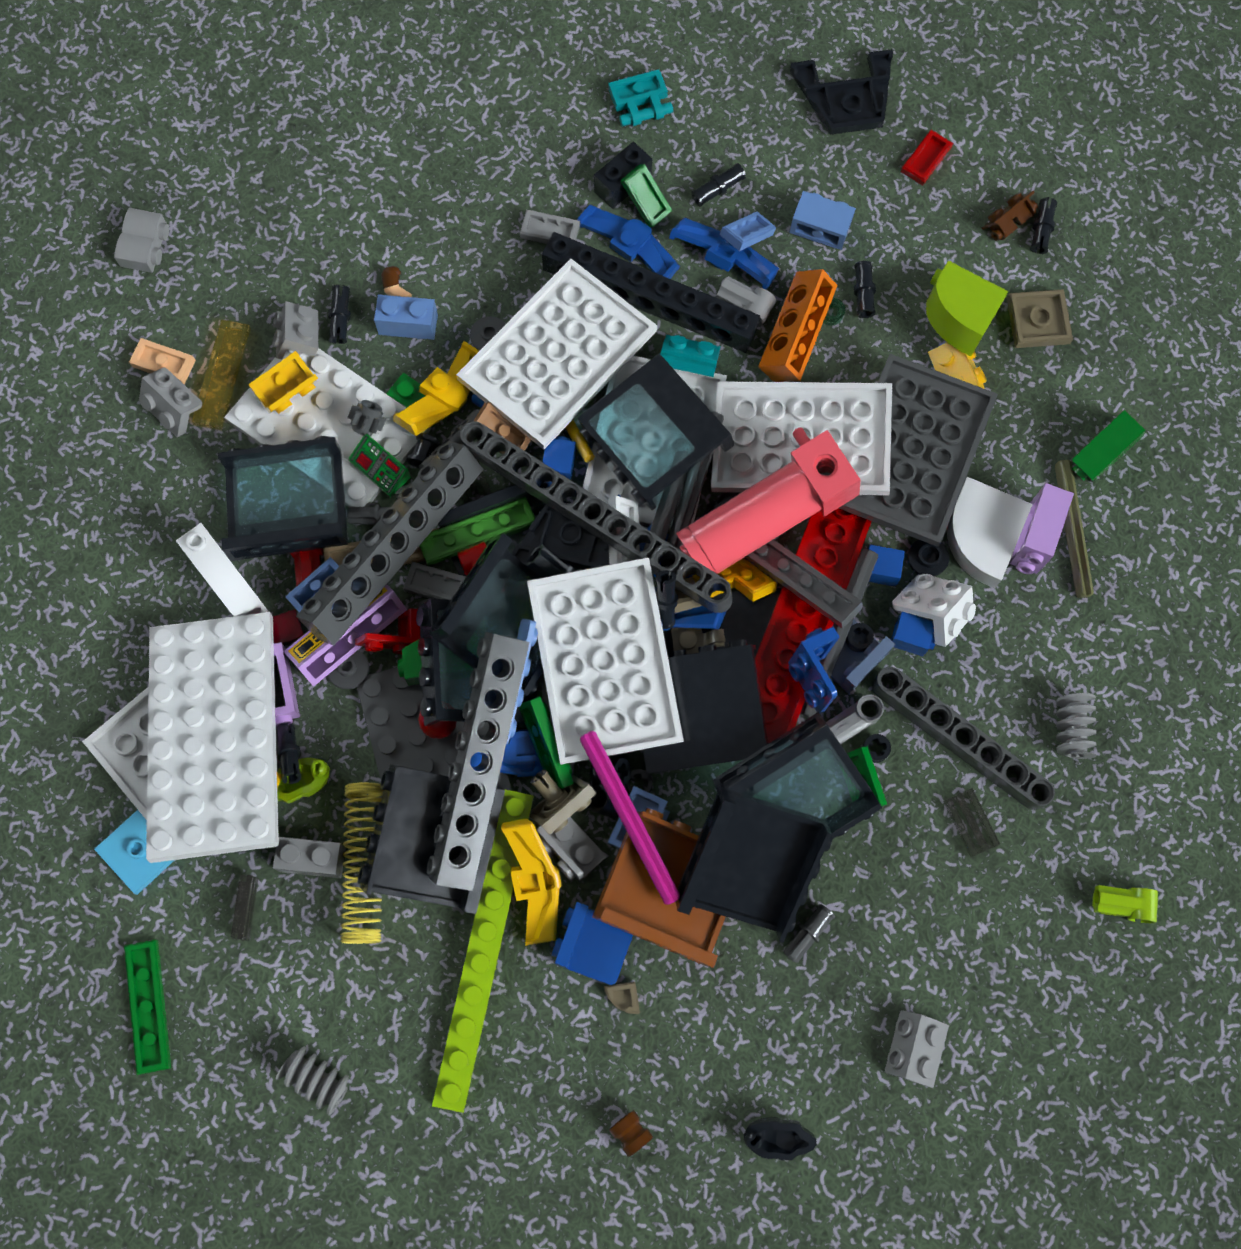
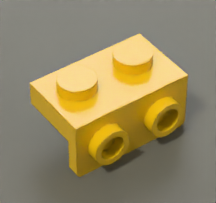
M946 342L928 352L935 371L985 389L983 383L987 382V379L981 367L976 368L973 361L977 357L975 351L972 356H969Z
M295 351L249 383L248 386L269 413L276 410L280 414L292 405V402L289 400L297 393L303 397L315 389L316 386L313 382L318 377L315 374L313 375Z

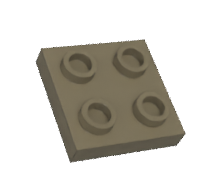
M542 770L537 774L545 784L539 778L537 779L536 776L531 779L530 783L534 785L544 799L531 809L529 818L538 827L542 826L549 835L552 832L557 833L567 825V819L576 811L581 812L586 809L592 802L591 798L597 793L588 783L573 774L571 778L574 784L560 789L547 770Z

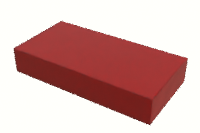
M930 130L902 166L900 172L923 186L951 150L954 143L935 131Z

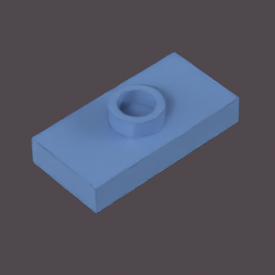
M756 211L722 227L720 236L738 251H741L772 236L776 227Z

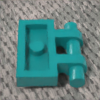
M660 69L608 83V90L616 111L624 109L628 111V114L619 116L621 126L630 124L637 126L641 124V121L652 118L658 120L664 118L666 114L673 113L671 102L664 104L660 102L661 99H665L668 96V90ZM650 103V108L638 111L637 106Z

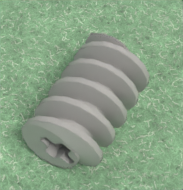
M1072 693L1061 696L1056 700L1057 706L1061 708L1056 712L1057 717L1061 719V721L1057 722L1056 727L1062 731L1056 735V739L1063 743L1056 747L1057 753L1076 759H1090L1097 756L1094 753L1088 752V748L1097 746V743L1087 739V736L1096 734V730L1087 728L1088 724L1096 722V718L1087 716L1088 712L1096 710V706L1087 704V701L1096 699L1094 694Z
M303 1046L298 1051L293 1052L285 1061L276 1075V1080L285 1076L284 1085L286 1087L296 1083L294 1089L296 1094H301L307 1090L305 1100L309 1102L318 1096L316 1107L321 1109L329 1103L327 1115H331L348 1090L346 1085L349 1076L345 1075L340 1080H336L338 1069L335 1067L327 1074L325 1069L328 1062L323 1061L318 1066L314 1065L317 1054L314 1053L305 1059L306 1047Z

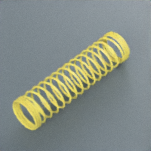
M360 782L350 783L345 786V796L352 800L345 802L344 806L352 810L344 813L345 817L351 819L346 821L344 826L351 830L344 832L343 835L351 840L344 842L343 846L352 850L344 852L343 856L352 860L344 862L343 866L353 870L342 874L343 877L352 879L342 884L344 888L351 889L342 894L344 898L351 899V901L344 902L342 907L354 911L345 912L341 916L355 921L345 922L341 925L344 929L353 930L352 932L341 933L342 943H380L382 938L381 929L346 926L358 923L381 922V919L345 916L355 913L382 911V909L346 906L353 903L382 901L381 898L347 896V894L363 891L360 887L346 885L358 882V877L346 874L359 872L360 867L346 864L367 861V858L346 855L352 852L365 851V848L349 846L347 844L367 841V838L353 837L347 834L358 831H374L375 827L360 828L347 824L357 821L376 822L373 821V817L359 818L347 815L357 811L374 812L375 807L358 808L347 804L358 801L381 802L382 798L379 796L383 795L384 790L380 788L381 784Z

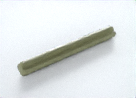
M1060 460L1055 464L1058 488L1074 493L1064 526L1075 592L1078 598H1088L1094 594L1074 472L1072 470L1073 466L1070 460Z

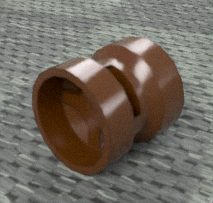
M634 1110L609 1129L612 1136L622 1142V1149L628 1157L640 1150L653 1138L648 1128L641 1126L639 1123L640 1117Z

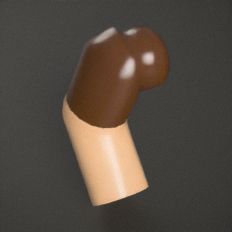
M396 266L386 267L381 275L385 294L389 296L412 297L410 292L399 286L400 276L398 275H401L399 268Z

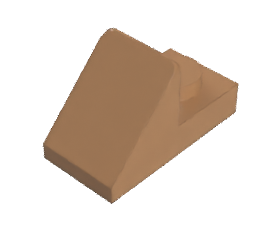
M490 402L484 403L474 421L482 423L524 451L531 441L529 437L506 420Z

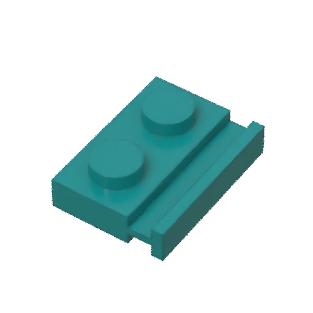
M666 335L661 356L673 369L714 377L721 346L713 345L707 341L689 340L679 335Z

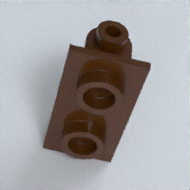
M1034 190L1024 195L1019 192L1007 200L1008 206L1004 210L999 208L987 217L989 222L981 228L984 230L990 227L992 230L991 236L995 241L1006 239L1007 236L1018 228L1013 218L1020 226L1036 214L1038 206L1035 201L1029 199L1035 193Z

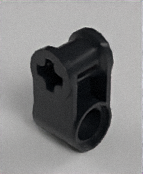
M617 758L611 761L625 790L628 792L631 766L627 759ZM591 765L589 785L597 794L591 798L592 802L588 808L592 812L609 818H618L617 811L593 765Z

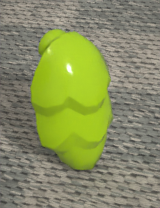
M305 757L299 759L302 778L295 784H289V782L285 784L281 780L277 788L278 801L289 804L302 797L314 795L329 779L330 768L324 760Z

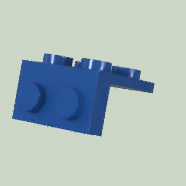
M834 627L825 631L822 628H818L805 637L806 640L800 643L788 662L792 678L796 682L799 681L805 691L804 697L807 704L811 708H815L819 713L824 712L838 695L835 686L820 663V660L827 656L840 638Z
M577 902L575 908L569 907L562 925L568 928L564 939L557 938L551 956L556 957L555 965L605 984L614 985L617 982L633 935L592 918L594 911L589 909V906Z

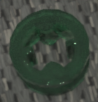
M833 297L829 307L831 310L833 307L837 309L836 316L833 313L831 316L826 314L823 322L830 326L839 324L845 313L844 303L838 298Z

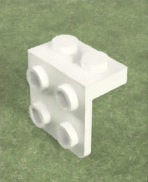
M930 574L917 575L892 601L893 609L932 619L935 644L944 647L954 637L959 635L964 625L973 619L976 611L971 585L934 577Z

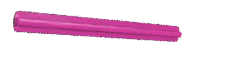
M595 731L582 735L580 742L664 904L674 903L680 898V893Z

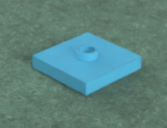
M139 810L134 812L94 849L136 895L174 861L150 863L146 860L147 820Z

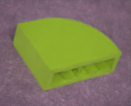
M948 261L943 270L937 268L930 281V284L934 285L926 301V314L930 324L942 339L959 351L972 356L1008 291Z

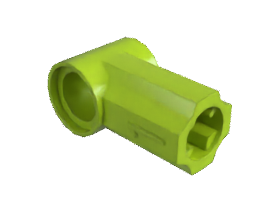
M1097 885L1093 893L1094 913L1127 917V920L1135 922V919H1140V923L1154 924L1157 923L1158 891L1147 888L1123 889Z

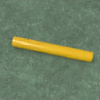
M572 420L565 429L572 441L576 442V448L586 463L591 462L595 455L580 434L576 423Z

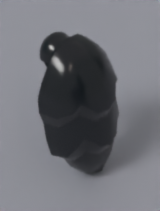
M766 1117L755 1120L748 1125L744 1133L745 1145L755 1154L766 1159L793 1160L799 1155L807 1154L814 1150L817 1145L813 1133L804 1128L799 1121L781 1120L778 1117Z

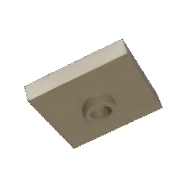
M1064 289L1008 294L1007 304L1015 348L1071 344L1073 336Z

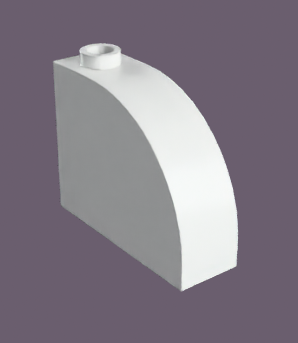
M967 477L947 526L949 547L961 568L977 581L996 588L1003 579L1033 504Z
M202 523L176 540L234 617L268 612Z

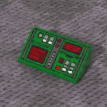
M368 434L360 440L348 458L350 463L389 497L411 477L409 470Z

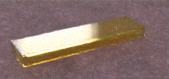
M221 320L199 395V399L202 401V408L194 412L192 419L194 426L222 431L225 422L224 417L227 415L251 328L249 324Z

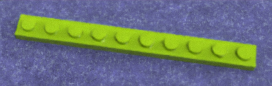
M504 789V799L477 913L475 914L432 1104L433 1107L464 1113L514 889L510 871L511 867L519 866L518 860L505 834L502 832L501 826L502 823L509 821L529 820L534 795Z

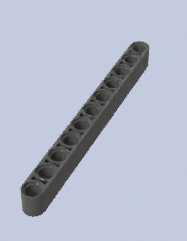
M472 421L463 426L460 432L462 442L477 460L631 560L649 557L651 570L654 575H657L660 571L669 570L670 580V574L674 572L676 574L675 588L714 613H723L731 607V587L724 578L482 423ZM475 437H482L478 442L471 443ZM497 452H505L503 456L494 458ZM528 466L525 472L517 473L520 467ZM543 482H552V484L549 487L540 488ZM567 497H577L576 500L570 504L563 503ZM592 512L601 513L596 519L587 518ZM617 527L625 528L624 532L620 535L611 534L612 530ZM640 543L650 544L649 548L644 551L636 550V546ZM671 558L675 560L674 564L670 567L660 565L664 559ZM692 574H696L700 577V579L693 584L687 583L685 581V579ZM715 591H723L726 594L720 600H714L710 597Z

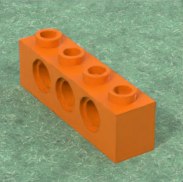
M823 269L798 271L794 276L758 366L774 382L801 381L838 286Z

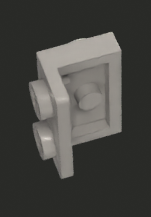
M285 301L282 310L276 311L273 320V327L277 328L272 342V346L276 347V358L282 360L287 349L315 357L318 350V310Z
M165 367L142 377L139 402L142 407L150 411L160 421L161 425L171 431L177 438L187 431L189 414L202 408V401Z
M900 1011L890 1052L887 1057L885 1073L934 1088L949 1025L922 1014Z

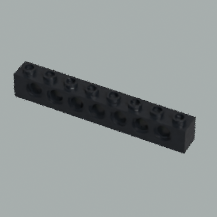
M552 233L542 253L544 271L555 275L572 259L634 308L747 353L757 331L760 315L559 233Z

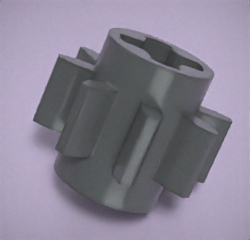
M363 400L357 406L352 405L347 417L351 419L352 429L363 436L366 434L372 436L373 433L376 434L377 430L382 432L386 422V418L382 417V407L369 400Z

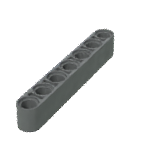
M886 667L875 677L872 688L880 699L1026 808L1037 810L1053 801L1055 789L1046 778L899 669ZM881 678L891 679L894 682L895 688H885L882 685ZM906 696L915 697L919 702V707L909 706ZM931 714L940 715L943 719V726L935 725L931 720ZM956 732H962L967 736V745L960 744L957 741ZM981 750L988 751L992 755V764L982 760ZM1007 769L1015 771L1017 782H1012L1007 778ZM1032 787L1041 791L1042 801H1037L1033 798L1031 794Z

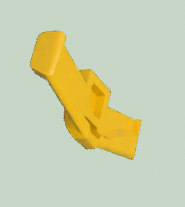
M463 341L449 371L446 373L437 367L420 384V392L425 397L403 411L395 413L393 421L417 436L453 412H458L467 402V397L471 390L457 380L456 374L479 350Z
M521 819L502 823V832L505 834L520 865L511 867L510 871L516 901L528 899L525 946L556 941L559 889L562 886L559 869L553 865L532 821Z

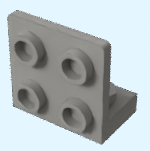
M571 817L567 819L568 823L562 830L557 833L552 832L550 835L542 826H539L536 830L549 857L553 855L559 860L557 863L558 868L570 881L576 878L580 883L607 858Z

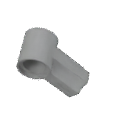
M729 276L721 284L716 296L718 299L760 315L758 326L764 323L776 303L775 296L768 290L763 288H756L754 290Z
M875 695L862 696L858 702L826 723L840 744H843L868 726L874 725L880 719L884 712L883 702ZM864 704L872 705L876 710V716H865L861 711V706Z

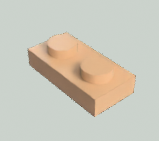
M140 338L129 363L133 368L148 373H153L165 367L185 384L196 360L192 355Z

